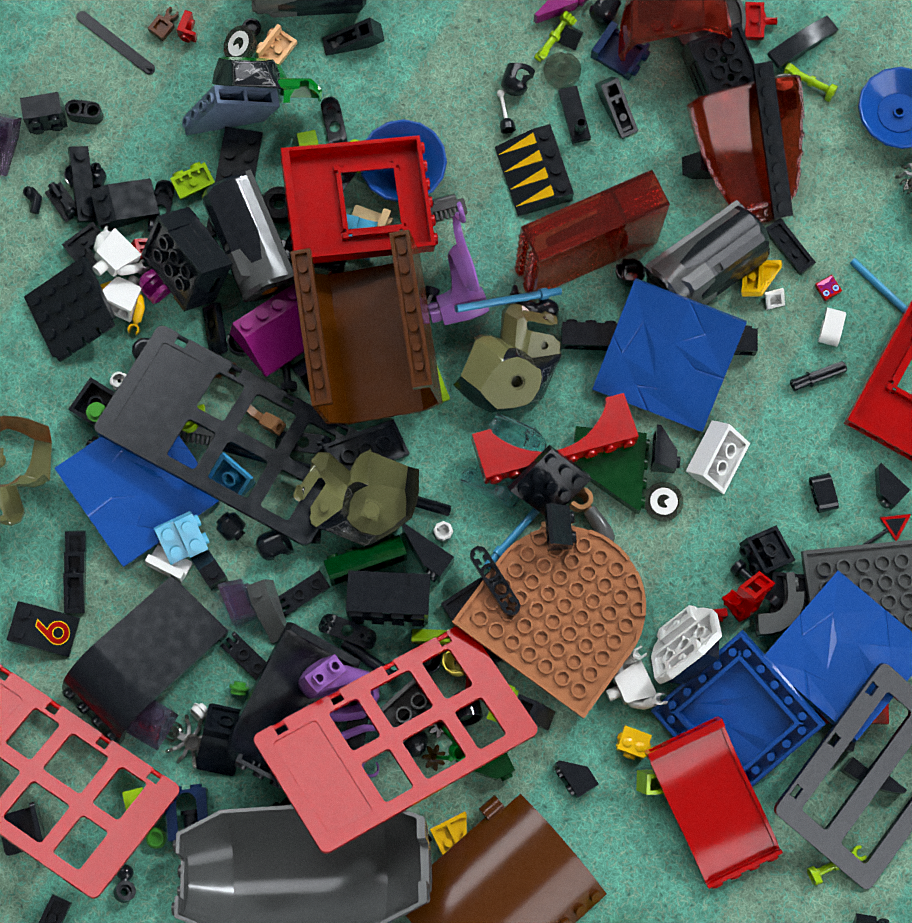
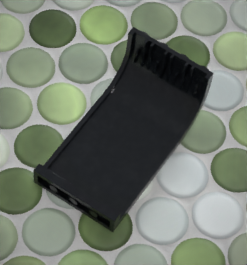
M171 575L77 660L63 680L62 693L69 701L73 700L77 704V709L83 715L87 714L91 718V723L97 729L101 728L105 732L106 737L120 745L125 739L127 730L137 717L219 641L222 642L227 637L228 630Z
M287 622L233 725L227 743V756L236 761L234 764L236 767L244 771L246 768L253 770V776L261 780L266 777L271 780L269 784L281 789L254 745V736L258 732L271 725H275L284 718L323 698L309 699L299 688L298 681L302 673L310 665L333 654L338 657L343 665L355 668L359 667L361 660L297 624ZM339 696L331 700L333 704H335ZM284 725L275 731L280 735L288 729Z

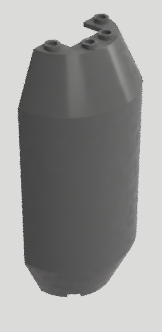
M292 805L219 810L176 833V840H173V851L181 858V865H178L180 886L177 887V896H175V900L171 905L172 915L186 923H392L430 902L432 859L426 819L423 816L405 810L333 852L325 854L318 849Z

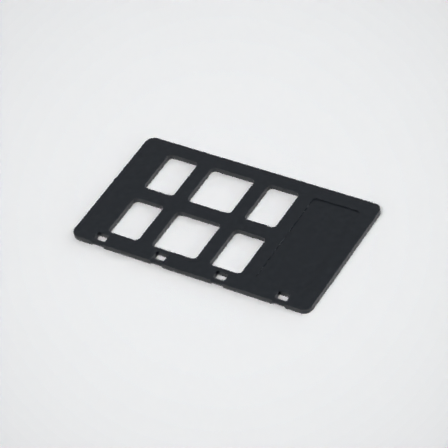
M166 326L156 328L95 423L94 428L99 436L302 546L309 545L319 529L311 524L310 507L326 484L323 478L317 479L305 499L298 503L288 520L263 508L261 504L280 472H285L302 482L309 473V468L290 458V454L307 425L312 424L334 436L335 440L359 432L345 424H326L312 405L299 398H295L279 387L236 366L233 362L181 336ZM178 339L186 343V347L182 348L175 344L176 340ZM231 368L240 373L238 378L228 373ZM217 374L228 378L244 388L228 416L223 421L197 407ZM256 396L263 397L294 414L296 417L277 449H272L237 429ZM284 397L294 402L292 407L282 402ZM188 421L203 427L215 435L194 469L168 456L169 450ZM340 427L348 431L346 436L335 431L336 428ZM228 443L236 445L267 463V467L249 497L245 498L208 477Z

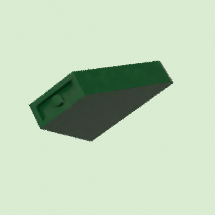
M576 426L574 443L585 437L593 428ZM638 432L637 443L629 448L622 446L616 448L613 452L605 453L604 451L597 453L592 458L582 457L574 462L591 476V483L635 514H639L641 509L645 507V497H642V489H646L647 485L644 470L648 469V458H645V452L649 451L650 439H647V433Z

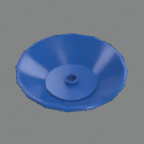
M895 67L884 69L872 76L860 93L858 109L861 122L873 138L886 146L900 149L912 148V69ZM896 111H900L902 114L898 115Z
M405 119L386 122L373 130L366 140L420 135V141L424 142L425 146L423 160L427 161L428 167L425 175L430 180L428 194L432 193L444 178L447 165L445 147L437 134L422 123ZM393 168L361 171V176L373 192L385 200L398 202Z

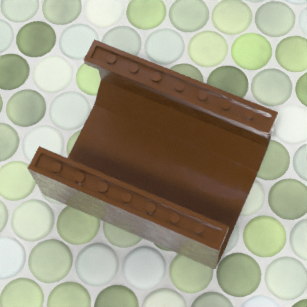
M409 230L389 233L393 263L331 275L315 274L312 250L310 248L290 251L311 404L326 424L349 425L423 412L443 403L421 258Z

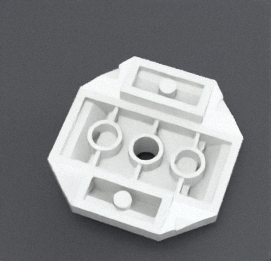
M689 605L659 628L657 633L658 640L651 654L654 678L659 684L664 682L686 684L719 659V639L722 637L718 615L713 609L697 608L696 606Z

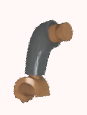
M583 487L577 493V497L582 498L584 504L580 505L573 501L569 505L570 509L575 512H584L585 514L583 515L592 530L614 542L615 535L613 529L595 506H591L593 494L589 489Z

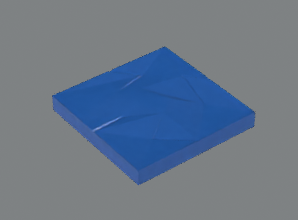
M635 278L592 389L608 396L624 393L627 403L703 432L747 321Z
M178 436L169 450L168 456L192 469L196 468L198 462L180 436ZM99 437L55 467L61 479L123 567L160 543L154 527L188 511L193 516L196 514L199 516L219 502V500L103 437Z
M837 571L765 655L807 703L834 725L878 664L885 663L890 665L906 681L909 680L912 676V631L840 571ZM873 683L866 691L869 695L875 688ZM890 693L885 694L852 739V742L855 743L892 700L893 696Z
M744 630L740 631L719 650L718 660L689 682L680 684L661 701H668L666 705H657L650 710L673 737L717 716L722 718L731 743L752 787L826 724Z

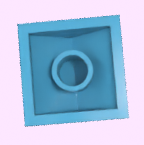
M225 452L220 455L208 475L213 481L243 497L256 483L254 477Z

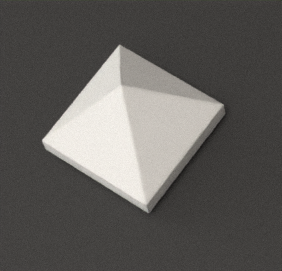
M783 288L765 292L766 310L785 305Z

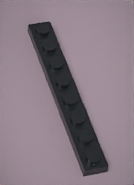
M773 61L752 64L772 217L776 219L793 216Z

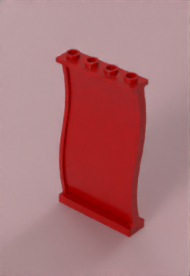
M719 716L712 718L644 751L694 857L703 882L709 889L722 886L723 882L728 879H737L742 875L741 873L747 870H756L760 867L761 863L766 861L772 862L779 858L778 855L783 853L739 761L722 718Z

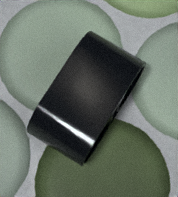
M74 99L68 101L65 105V111L73 122L99 124L104 118L101 107L96 102ZM79 109L77 113H71L72 110ZM98 111L96 115H90L91 112Z
M830 473L809 477V485L812 486L811 492L814 503L818 506L816 507L817 512L822 513L838 509V498Z

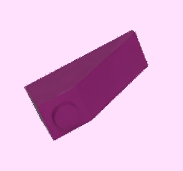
M547 0L534 14L533 22L537 24L560 16L564 11L571 12L579 5L582 7L587 0Z

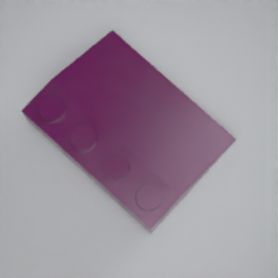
M292 284L239 318L231 326V336L265 377L304 353L295 284Z

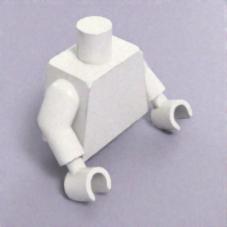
M106 225L104 230L96 237L94 245L96 253L94 258L98 263L92 267L93 271L98 276H101L106 270L112 276L117 274L121 276L135 273L144 274L149 269V266H143L145 262L143 259L139 261L141 253L116 228L110 232L108 231L109 226Z
M639 646L633 650V653L629 655L612 679L615 686L605 690L610 702L621 698L624 705L628 704L629 707L646 710L657 705H666L668 701L661 702L660 700L661 695L666 693H656L642 660H640L646 657L647 653L641 656L638 650L642 646Z

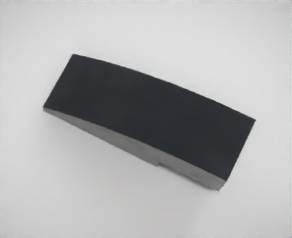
M851 757L840 771L852 780L859 782L869 768L865 767L854 757ZM889 776L878 791L904 794L907 789Z

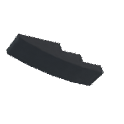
M827 15L797 32L769 51L767 55L779 69L802 57L808 50L818 46L824 39L834 35L839 29Z
M86 530L65 531L64 613H85Z

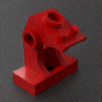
M759 571L739 586L736 592L732 589L723 596V603L729 608L737 621L741 622L759 609L767 592L773 588L775 582Z

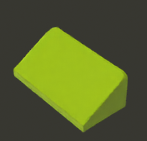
M412 629L411 643L423 644L434 637L442 635L447 630ZM448 637L439 641L441 645L451 642Z

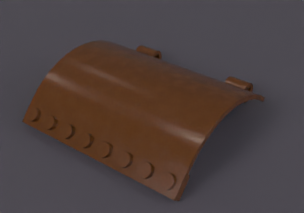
M521 794L506 807L493 795L479 808L485 818L432 864L430 902L405 916L411 923H576L607 893L566 842Z

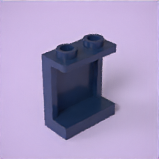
M611 21L593 47L591 58L629 80L632 75L636 76L639 72L641 61L645 62L651 53L649 51L650 44H641L618 30V24Z

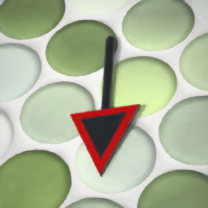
M911 514L879 517L886 529L864 544L873 543L887 532L897 541Z

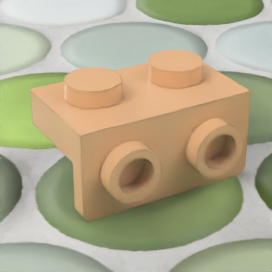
M277 24L275 28L272 27L268 31L264 42H260L255 49L256 58L273 59L275 63L281 65L298 44L297 40L282 31L281 26Z

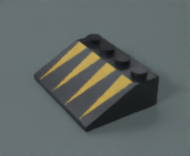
M550 124L531 129L495 146L518 216L573 201L574 192Z

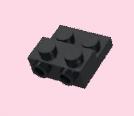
M777 525L750 536L739 543L740 554L749 561V570L753 575L759 571L764 575H768L795 561Z

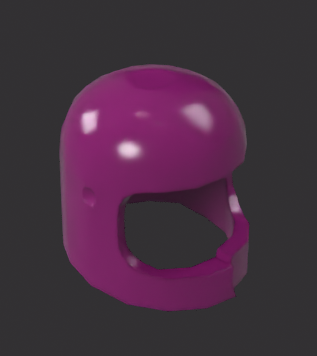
M154 269L148 270L141 276L139 280L141 291L153 305L170 294V290Z

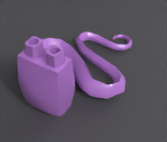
M460 201L457 202L458 212L453 216V230L457 244L452 246L448 253L451 289L444 294L436 296L437 302L428 304L432 323L443 320L444 325L470 321L489 311V307L456 313L454 309L455 305L487 300L482 287H479L475 267L463 236L461 223H465L466 218Z
M333 654L310 665L302 673L298 684L307 698H320L338 691V689L370 672L343 665L338 657ZM379 687L370 692L376 702L380 698ZM359 703L341 707L330 713V717L334 722H345L367 717ZM363 724L342 731L341 734L347 740L364 732L376 731L372 724ZM375 762L377 770L374 774H367L369 778L376 777L378 775L379 765L377 762Z

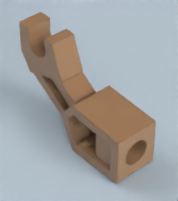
M252 405L246 412V415L258 421L261 427L275 435L280 436L286 427V424L280 418L268 412L263 414Z

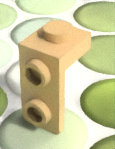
M355 205L351 214L378 222L377 226L392 225L394 219L391 217V210L385 208L382 213Z

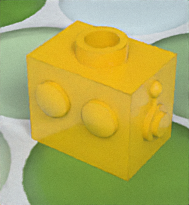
M625 725L622 732L618 733L616 750L622 752L625 758L634 760L636 757L643 760L646 757L644 751L651 748L650 740L652 735Z

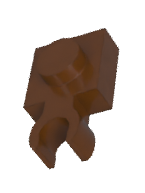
M172 7L167 8L164 17L158 14L148 27V31L162 41L175 28L172 22L179 18L178 11L175 15H170L173 11Z

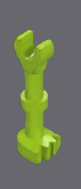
M564 11L559 17L561 22L554 31H551L549 39L534 56L538 62L547 57L553 44L559 41L565 26H573L577 22L571 13Z
M788 63L784 69V73L791 74L793 78L800 79L807 83V86H813L825 92L824 100L828 102L831 101L837 91V85L832 83L828 86L817 80L815 76H809L801 72L791 63Z
M861 845L853 847L851 853L859 860L863 861L867 858L866 855L857 856L856 852L862 848ZM830 861L819 868L811 866L806 870L812 884L816 886L823 883L822 875L832 870L837 871L839 868Z

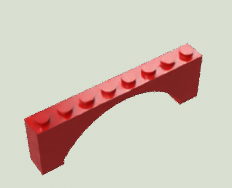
M624 393L605 398L603 404L604 411L593 429L578 442L557 451L574 463L582 457L592 458L597 453L604 451L605 453H610L622 446L629 448L635 445L639 435ZM491 429L472 434L471 442L485 484H497L502 479L517 478L542 453L513 446L494 435Z

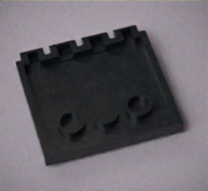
M82 256L24 296L52 357H56L59 362L64 361L72 353H76L85 347L87 343H91L102 335L101 332L104 334L115 327L113 320L116 317L87 257Z

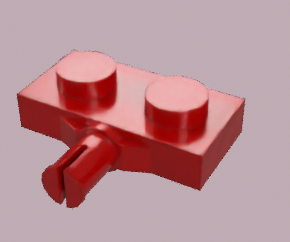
M745 2V36L747 40H763L765 26H777L778 18L766 17L764 2Z

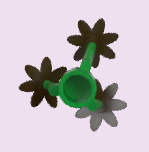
M442 722L435 723L429 732H436L437 738L443 732L452 741L448 749V756H444L446 753L444 751L439 752L438 744L435 745L434 749L427 746L429 754L422 756L423 759L428 760L425 767L429 768L432 766L434 771H437L438 764L445 765L443 760L452 762L455 759L456 762H459L465 756Z

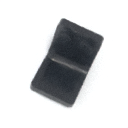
M214 703L209 704L195 763L197 765L196 769L227 776L235 775L237 767L234 764L236 761L227 756V743L241 709Z
M36 802L29 803L30 807L5 815V820L35 841L42 842L46 837L39 806ZM1 836L4 852L7 856L23 852Z

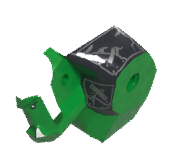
M222 57L218 59L213 74L212 84L278 88L280 89L281 96H284L283 103H290V98H318L319 102L322 99V89L311 78H287L281 66L275 63L273 59Z

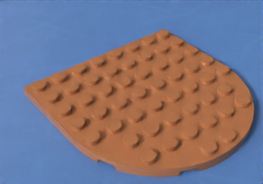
M571 526L572 531L576 532V543H573V548L548 551L546 528H541L514 542L495 563L520 602L519 613L513 617L505 615L484 581H482L452 623L584 719L638 643L646 616L645 590L639 572L629 556L621 547L606 536L593 530ZM492 568L486 577L493 578L496 574L495 570ZM502 584L497 585L495 593L504 595L506 587ZM509 594L505 599H502L500 601L503 603V601L505 600L508 604L506 610H512V612H514L516 604L510 603L508 598L512 596Z

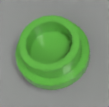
M98 402L90 404L86 410L88 419L92 422H97L105 406Z
M235 680L234 684L229 685V688H231L230 693L246 696L250 688L243 681Z
M153 828L146 836L148 846L154 849L163 847L167 841L166 833L160 828Z

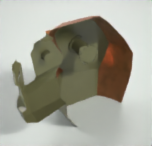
M0 416V432L8 428L34 439L31 461L25 475H20L9 484L0 485V509L3 512L2 516H0V523L12 526L20 523L25 514L18 487L34 488L50 481L52 440L49 426L18 416ZM0 448V468L6 463V458L3 455L4 448Z

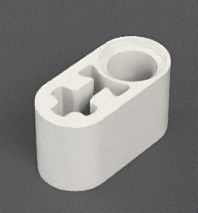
M827 307L818 342L837 347L841 338L846 312Z

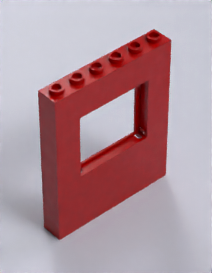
M420 135L281 148L280 158L292 250L310 248L312 250L313 263L392 256L389 233L398 232L403 229L410 231L419 253L434 252L435 246L438 245V235L433 230V226L436 225L435 215H431L430 209L433 208L432 196L428 195L430 180L425 175L428 167L427 161L423 160L425 146L424 142L420 141ZM393 168L401 224L348 229L341 173Z
M912 301L903 312L843 423L912 461V394L897 386L912 360Z

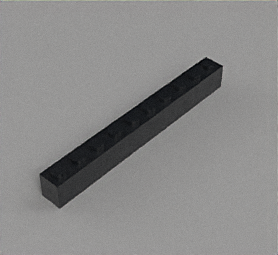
M568 319L566 322H562L561 349L607 351L618 323L616 321L597 323L595 320L577 322L575 319ZM749 325L745 326L734 355H756L758 351V328H752Z

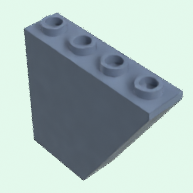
M214 85L183 117L182 125L185 128L186 135L225 129V127H237L264 122L280 107L277 89Z

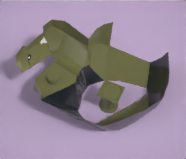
M508 304L502 310L500 338L489 334H479L472 337L476 341L461 376L453 385L469 401L490 413L509 411L542 400L561 358V343L553 335L527 330V322L532 321L554 325L557 324V317L546 311L543 313L529 311L521 304Z
M370 449L362 453L355 460L349 471L330 453L318 452L311 460L309 473L303 482L296 486L293 494L294 498L300 502L305 499L317 479L323 478L326 484L310 507L311 524L366 546L396 531L412 518L418 501L419 469L373 453Z

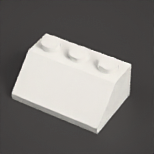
M712 420L686 472L695 480L725 494L750 443L730 424Z

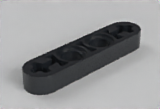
M482 546L474 547L470 552V560L503 613L509 617L516 616L520 611L519 600L488 551ZM475 552H483L484 555L482 556L484 562L486 563L487 560H489L490 563H487L482 568H479V566L482 565L480 559H474L476 555ZM491 567L495 570L496 574L493 578H487L484 575L486 568ZM502 584L506 587L504 595L495 593L497 585ZM509 594L512 596L508 598L510 603L516 604L514 612H512V610H506L508 604L505 600L503 601V603L500 601L502 599H505Z

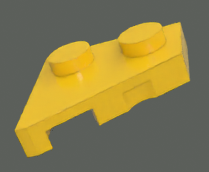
M766 260L744 276L742 279V297L762 296L782 268V260Z
M466 812L430 829L442 855L467 834Z

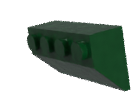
M390 534L383 537L384 540L374 542L359 549L352 547L345 550L346 553L338 555V553L327 556V560H324V565L331 585L334 586L348 581V570L374 572L406 561L407 552L400 535Z

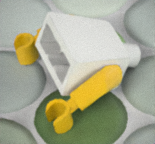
M131 275L128 280L116 277L112 281L100 284L114 315L128 322L133 320V324L128 326V332H131L132 327H137V336L140 333L138 324L142 321L145 311L144 297L141 295V287L138 286L139 279Z

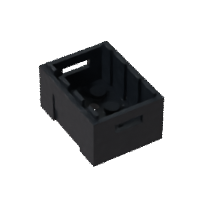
M740 22L687 42L680 52L709 122L757 104L752 64H755L746 43L747 38ZM721 57H725L727 59V62L725 64L720 62ZM733 75L734 80L729 81L727 76Z
M190 207L157 216L141 254L151 269H154L173 294V298L184 312L214 302L233 264Z
M348 570L346 601L348 620H352V622L357 624H364V620H368L376 625H384V621H388L396 626H404V622L412 623V626L424 627V623H428L430 574Z

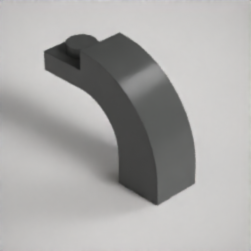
M786 572L783 575L785 599L782 608L775 613L757 614L755 616L756 637L780 633L789 627L799 616L804 604V591L796 592V589L799 588V582L794 572Z

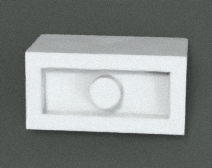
M157 545L153 554H148L145 559L146 566L167 577L172 575L181 584L192 566V561L186 558L171 565L160 545Z

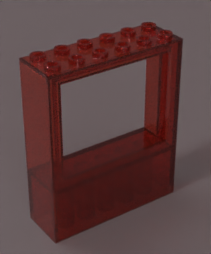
M653 170L521 226L520 234L518 235L519 241H517L516 266L514 268L518 277L522 276L524 280L522 284L525 292H534L540 288H556L656 244L670 203Z

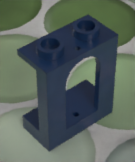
M202 784L190 785V789L182 790V786H179L178 796L190 793L195 797L198 821L208 817L207 788L202 787ZM178 796L166 810L168 842L176 840V833L178 832L176 810Z

